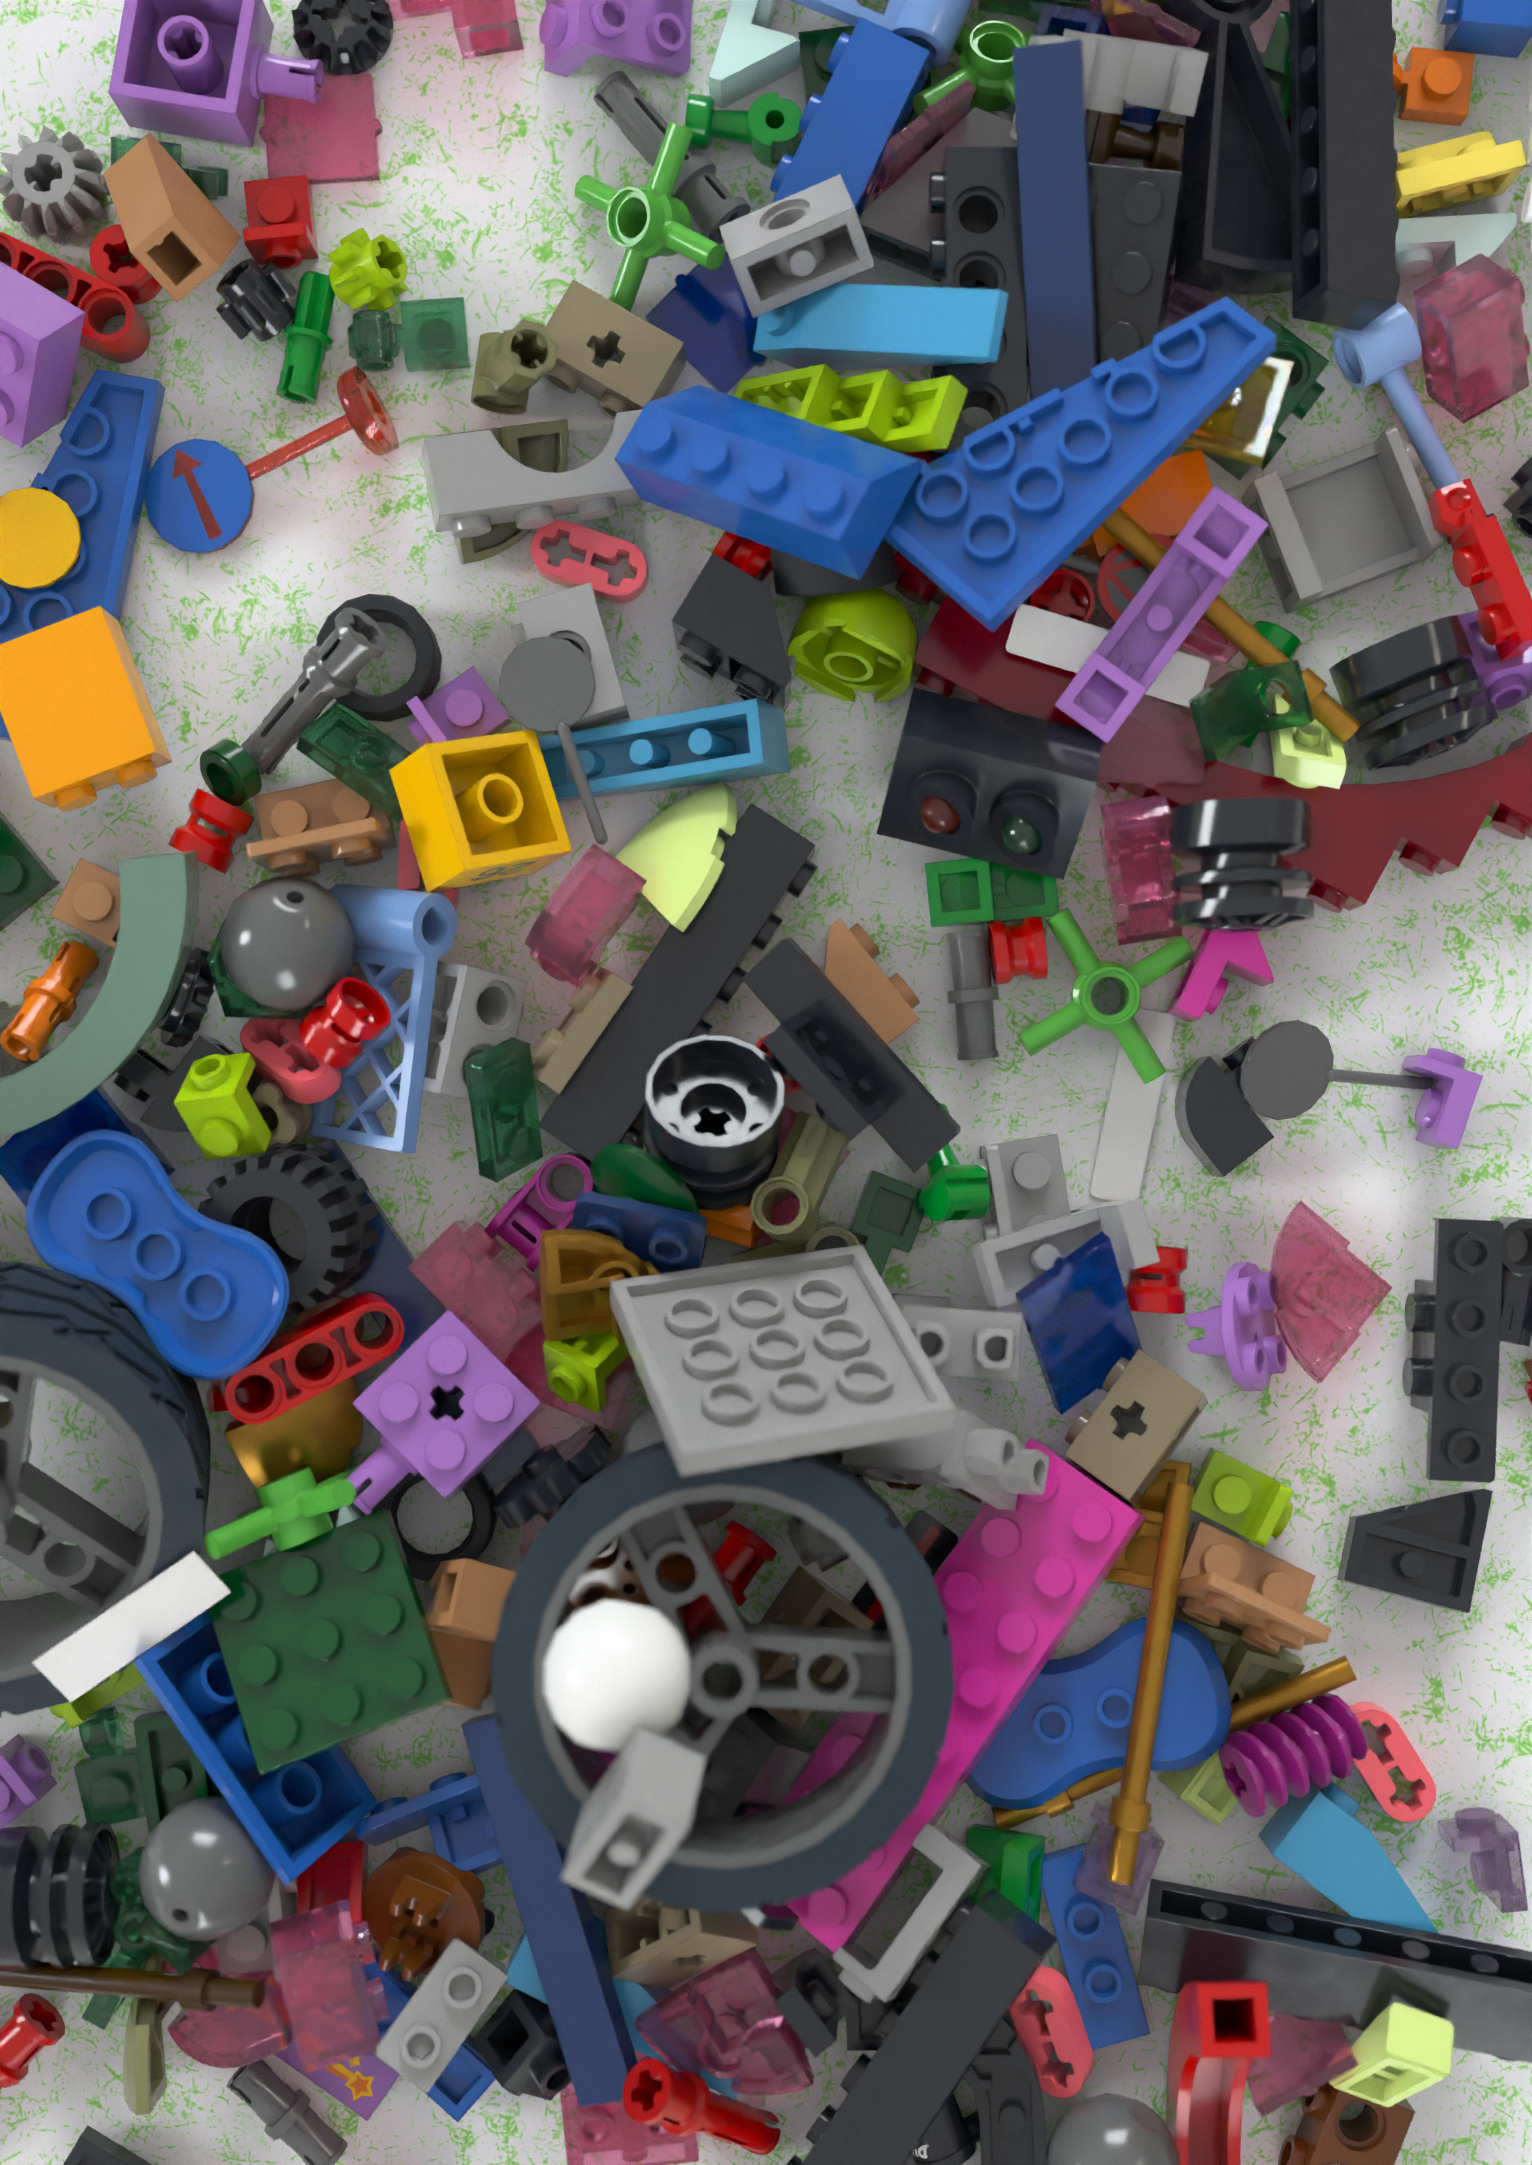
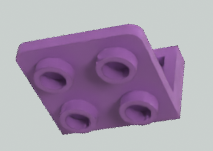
M546 0V9L542 15L539 28L540 41L542 44H545L544 71L567 77L594 54H599L667 76L680 77L690 67L692 0Z

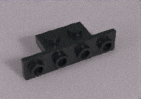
M787 937L781 940L742 978L743 982L781 1023L762 1041L772 1052V1060L777 1069L787 1079L799 1083L816 1102L815 1107L819 1116L830 1128L843 1132L852 1141L868 1126L872 1125L913 1173L960 1133L961 1128L959 1124L792 938Z
M1435 1218L1433 1280L1415 1279V1292L1408 1294L1406 1299L1405 1324L1407 1330L1413 1332L1412 1358L1407 1357L1404 1361L1402 1382L1405 1395L1411 1396L1410 1406L1428 1413L1426 1478L1429 1480L1489 1483L1495 1479L1504 1226L1500 1221Z

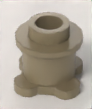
M264 1083L256 1088L255 1095L251 1097L272 1134L266 1151L271 1150V1146L275 1144L287 1145L297 1142L308 1133L312 1124L313 1110L311 1104L298 1103L291 1100L282 1092L279 1086L273 1083Z

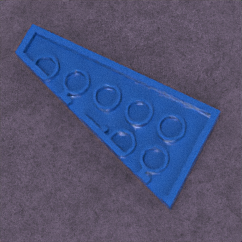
M1228 297L1220 299L1153 335V342L1149 346L1117 363L1114 358H1111L1090 369L1091 377L1060 393L1059 389L1055 388L965 436L961 447L927 464L924 459L921 460L922 469L883 539L993 633L1276 350L1277 335Z
M96 369L59 434L62 441L43 474L37 473L30 485L33 488L52 492L70 506L79 521L82 543L78 560L64 578L49 587L28 590L10 586L0 579V644L98 606L104 608L120 623L165 394V387L159 380ZM0 712V740L11 741Z

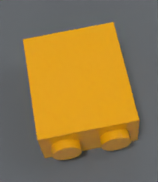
M98 606L0 644V712L35 800L52 808L59 807L60 811L79 809L96 801L97 795L95 792L117 783H119L121 788H130L144 784L157 777L156 768L172 763L171 756L119 621L104 608Z

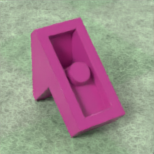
M1204 930L1194 951L1195 957L1190 960L1166 1012L1187 1022L1201 1019L1203 1012L1212 1015L1220 1004L1228 986V980L1220 977L1223 970L1261 987L1272 984L1274 977L1257 932L1213 933Z

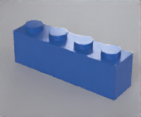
M862 17L859 18L852 35L850 36L843 32L832 50L827 71L833 73L823 96L814 93L804 109L798 130L804 133V136L794 157L786 153L777 166L770 185V190L776 193L772 203L840 174L855 207L858 219L862 215L913 108V97L921 91L930 73L929 50Z

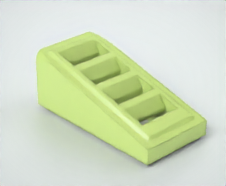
M1394 2003L1376 2017L1330 2071L1329 2084L1333 2085L1335 2089L1385 2107H1390L1451 2074L1453 2026L1445 2019L1400 2003Z

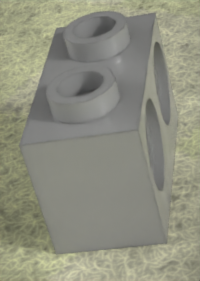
M438 961L423 1090L501 1106L505 1086L510 1076V1062L518 1025L523 1016V1002L528 981L468 965Z

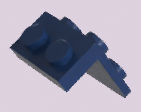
M593 1192L580 1193L574 1206L572 1229L592 1231L621 1241L624 1248L634 1253L643 1262L650 1261L660 1274L702 1267L708 1237L706 1235L707 1220L698 1213Z

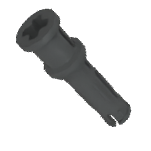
M621 70L616 71L600 83L596 89L598 94L594 95L593 99L621 129V132L644 159L654 168L668 124L640 94L625 72ZM687 149L671 196L684 202L690 216L702 229L701 235L721 245L724 241L719 226L749 214L750 206L744 198H734L715 176L716 166L709 158L701 155L695 156L690 149Z
M351 607L343 608L335 618V630L321 646H312L304 655L302 663L303 672L297 681L271 709L253 734L241 744V747L255 762L260 774L263 775L266 772L267 775H271L285 757V754L319 717L328 703L334 698L349 695L357 685L356 675L371 658H380L389 648V640L383 629L365 613Z

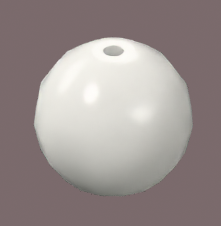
M602 1600L576 1612L555 1634L544 1661V1694L554 1720L575 1742L593 1748L622 1752L639 1727L662 1737L679 1719L690 1691V1657L679 1631L658 1610L645 1606Z

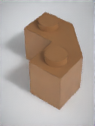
M465 1558L441 1561L431 1578V1589L436 1590V1594L426 1609L425 1615L453 1695V1699L443 1702L439 1706L455 1710H481L483 1700L487 1699L493 1689L491 1659L501 1609L517 1572Z

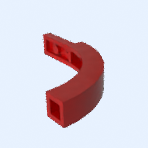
M1261 1980L1198 1981L1186 1983L1180 1991L1174 2010L1170 2034L1166 2090V2125L1179 2150L1180 2165H1240L1242 2107L1248 2071L1253 2058L1272 2057L1266 1982Z

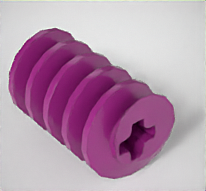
M1325 1693L1313 1698L1311 1703L1304 1702L1292 1707L1290 1712L1283 1711L1271 1716L1268 1722L1260 1721L1250 1725L1247 1732L1240 1730L1228 1735L1224 1744L1219 1749V1760L1226 1783L1238 1803L1248 1815L1257 1818L1265 1814L1266 1801L1274 1808H1279L1287 1804L1288 1792L1296 1798H1302L1308 1795L1310 1783L1320 1789L1330 1785L1332 1775L1339 1779L1351 1776L1353 1771L1352 1758L1359 1761L1364 1759L1368 1747L1358 1719L1349 1706L1339 1696Z

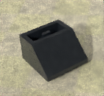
M712 553L672 619L676 647L683 652L680 660L687 667L708 679H713L717 672L737 684L738 686L734 692L744 701L757 698L783 708L785 712L791 702L792 675L770 587Z

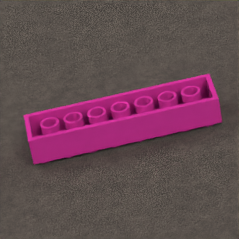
M1034 1438L1028 1440L1025 1449L1039 1450L1049 1457L1044 1493L1042 1495L1017 1494L1015 1510L997 1509L985 1503L933 1578L949 1624L955 1691L945 1744L941 1752L936 1754L940 1756V1759L918 1806L882 1848L869 1853L871 1858L828 1888L785 1903L800 1917L797 1923L834 1954L839 1946L855 1943L918 1851L911 1844L927 1822L936 1825L1147 1517L1049 1446ZM842 1711L813 1752L815 1754L781 1806L806 1796L836 1774L863 1742L876 1713Z

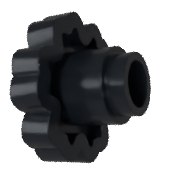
M594 1424L581 1428L567 1440L563 1439L555 1445L551 1443L544 1446L521 1466L523 1472L510 1480L494 1498L496 1504L493 1506V1510L508 1529L523 1526L537 1514L541 1515L545 1522L548 1523L579 1486L592 1478V1474L611 1455L612 1452L609 1449L611 1443L599 1427Z

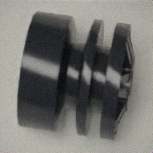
M1458 615L1443 617L1401 632L1343 659L1329 669L1344 709H1357L1375 704L1379 714L1361 725L1354 733L1358 742L1384 734L1388 737V743L1363 755L1369 771L1384 767L1411 766L1467 743L1480 729L1499 719L1493 703L1484 704L1463 711L1461 706L1462 702L1487 689L1483 678L1453 684L1449 676L1450 672L1459 668L1474 656Z
M1233 798L1188 803L1169 810L1170 854L1183 859L1200 861L1201 871L1186 873L1171 880L1172 891L1201 894V900L1177 903L1171 906L1173 924L1195 926L1213 933H1250L1271 931L1288 923L1314 918L1313 900L1301 897H1283V891L1304 888L1313 884L1312 873L1301 869L1282 867V857L1295 855L1312 848L1311 804L1309 802L1292 798Z
M700 1035L675 1043L658 1055L646 1078L643 1150L663 1161L682 1179L692 1193L699 1210L723 1211L746 1204L752 1200L753 1193L758 1186L768 1180L777 1160L779 1132L781 1130L784 1106V1081L774 1061L755 1045L735 1037Z
M89 1822L79 1829L78 1826L73 1824H60L52 1832L50 1840L44 1830L37 1826L0 1828V1972L34 1970L41 1963L44 1955H46L51 1966L56 1968H70L75 1961L80 1966H103L111 1956L117 1938L122 1901L121 1857L117 1837L111 1825L105 1822Z

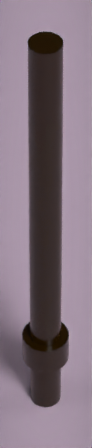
M41 1961L34 1970L0 1972V1986L179 2002L180 2007L184 2010L204 2012L213 2011L217 2005L259 2009L266 1995V1986L262 1980L222 1977L217 1969L189 1967L184 1973L102 1966L86 1967L78 1964H73L70 1968L52 1967L50 1962Z

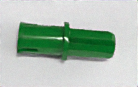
M306 271L300 279L295 305L296 312L292 325L285 327L282 333V338L287 342L276 394L286 400L299 404L307 402L310 405H314L317 403L319 379L325 352L332 350L333 340L327 336L335 293L328 275L315 271Z

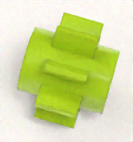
M359 228L341 239V246L328 255V258L333 263L329 271V279L336 296L354 311L367 304L373 316H377L396 305L395 297L406 292L408 289L404 283L408 271L407 262L399 246L383 234L370 241L368 234L363 228Z

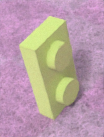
M1274 693L1268 713V723L1275 777L1283 778L1290 784L1301 788H1315L1321 785L1339 789L1347 768L1343 743L1306 710L1299 714L1281 697V694Z

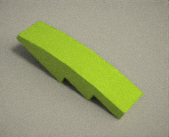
M821 364L739 381L734 397L898 453L948 448L968 389L952 375L904 384L888 369L841 378L829 366Z

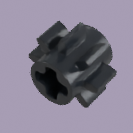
M246 259L233 267L221 279L216 288L217 292L225 300L216 310L240 340L244 339L252 331L259 341H267L280 333L291 322L296 312L287 301L296 293V290L273 261H269L261 269L253 259Z

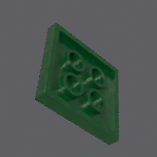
M383 1508L331 1529L304 1543L277 1551L217 1576L231 1593L208 1609L259 1774L272 1773L453 1699L390 1510Z

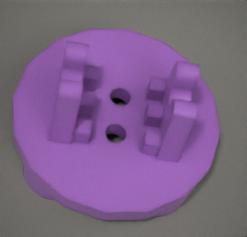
M1250 1262L1235 1263L1227 1271L1222 1287L1221 1305L1189 1314L1185 1318L1187 1326L1201 1327L1205 1331L1204 1338L1194 1339L1188 1343L1189 1351L1226 1357L1233 1380L1244 1391H1263L1269 1384L1272 1374H1283L1286 1370V1344L1281 1335H1276L1273 1310L1277 1309L1280 1303V1286L1275 1272H1261L1256 1264Z

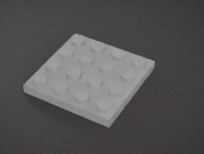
M862 1244L610 1281V1305L680 1476L906 1437H916L923 1434L952 1430L954 1427L956 1410L954 1403Z

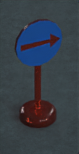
M354 366L339 375L337 379V393L345 415L247 465H244L236 453L216 441L195 438L174 444L157 458L148 475L144 496L149 521L159 536L184 552L207 554L225 549L242 535L252 517L255 498L252 480L354 429L363 445L374 455H387L399 449V441L392 420L383 401L366 374L359 367Z

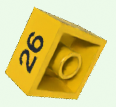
M534 730L425 744L389 770L427 892H437L534 874L572 851Z

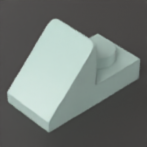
M731 0L709 74V92L714 100L715 107L723 109L798 68L800 61L799 38L770 29L777 0Z
M1517 212L1399 219L1396 232V270L1399 274L1411 275L1428 271L1436 265L1439 310L1444 312L1518 225Z

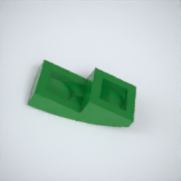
M976 858L925 863L931 927L978 925L999 920L1002 922L1023 921L1025 917L1040 916L1041 919H1045L1059 912L1056 878Z

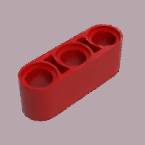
M0 232L1 262L12 261L10 266L12 269L52 293L58 289L68 288L69 291L64 300L85 312L79 346L117 363L133 362L144 354L151 338L150 328L143 315L126 293L118 287L4 232ZM119 315L126 316L125 323L120 330L113 334L105 335L102 333L104 325L109 319Z
M362 1292L352 1295L271 1338L262 1352L241 1371L226 1379H220L219 1387L228 1411L235 1419L245 1424L259 1425L280 1416L393 1354L403 1341L405 1328L402 1317L385 1298L376 1293ZM371 1311L384 1313L386 1319L385 1327L380 1335L371 1340L356 1338L354 1333L355 1325L362 1315ZM313 1342L326 1345L328 1353L322 1366L313 1371H301L296 1368L295 1359L301 1348ZM254 1374L262 1375L269 1379V1388L265 1396L259 1401L245 1403L234 1397L238 1383L245 1377Z

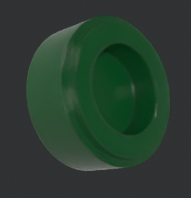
M223 739L201 754L200 771L208 788L217 798L232 806H240L260 792L262 787L260 772L251 756L237 743Z

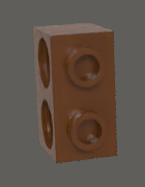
M1327 2056L1320 2074H1314L1305 2087L1302 2098L1303 2117L1295 2136L1289 2135L1283 2142L1279 2153L1278 2165H1328L1333 2163L1340 2165H1394L1415 2111L1407 2099L1390 2107H1385L1333 2088V2085L1329 2084L1330 2071L1339 2061ZM1356 2102L1365 2103L1363 2111L1356 2118L1351 2120L1340 2119L1342 2111L1348 2105Z

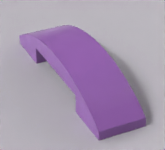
M1214 485L1176 537L1168 552L1054 706L1108 744L1225 586L1269 523Z

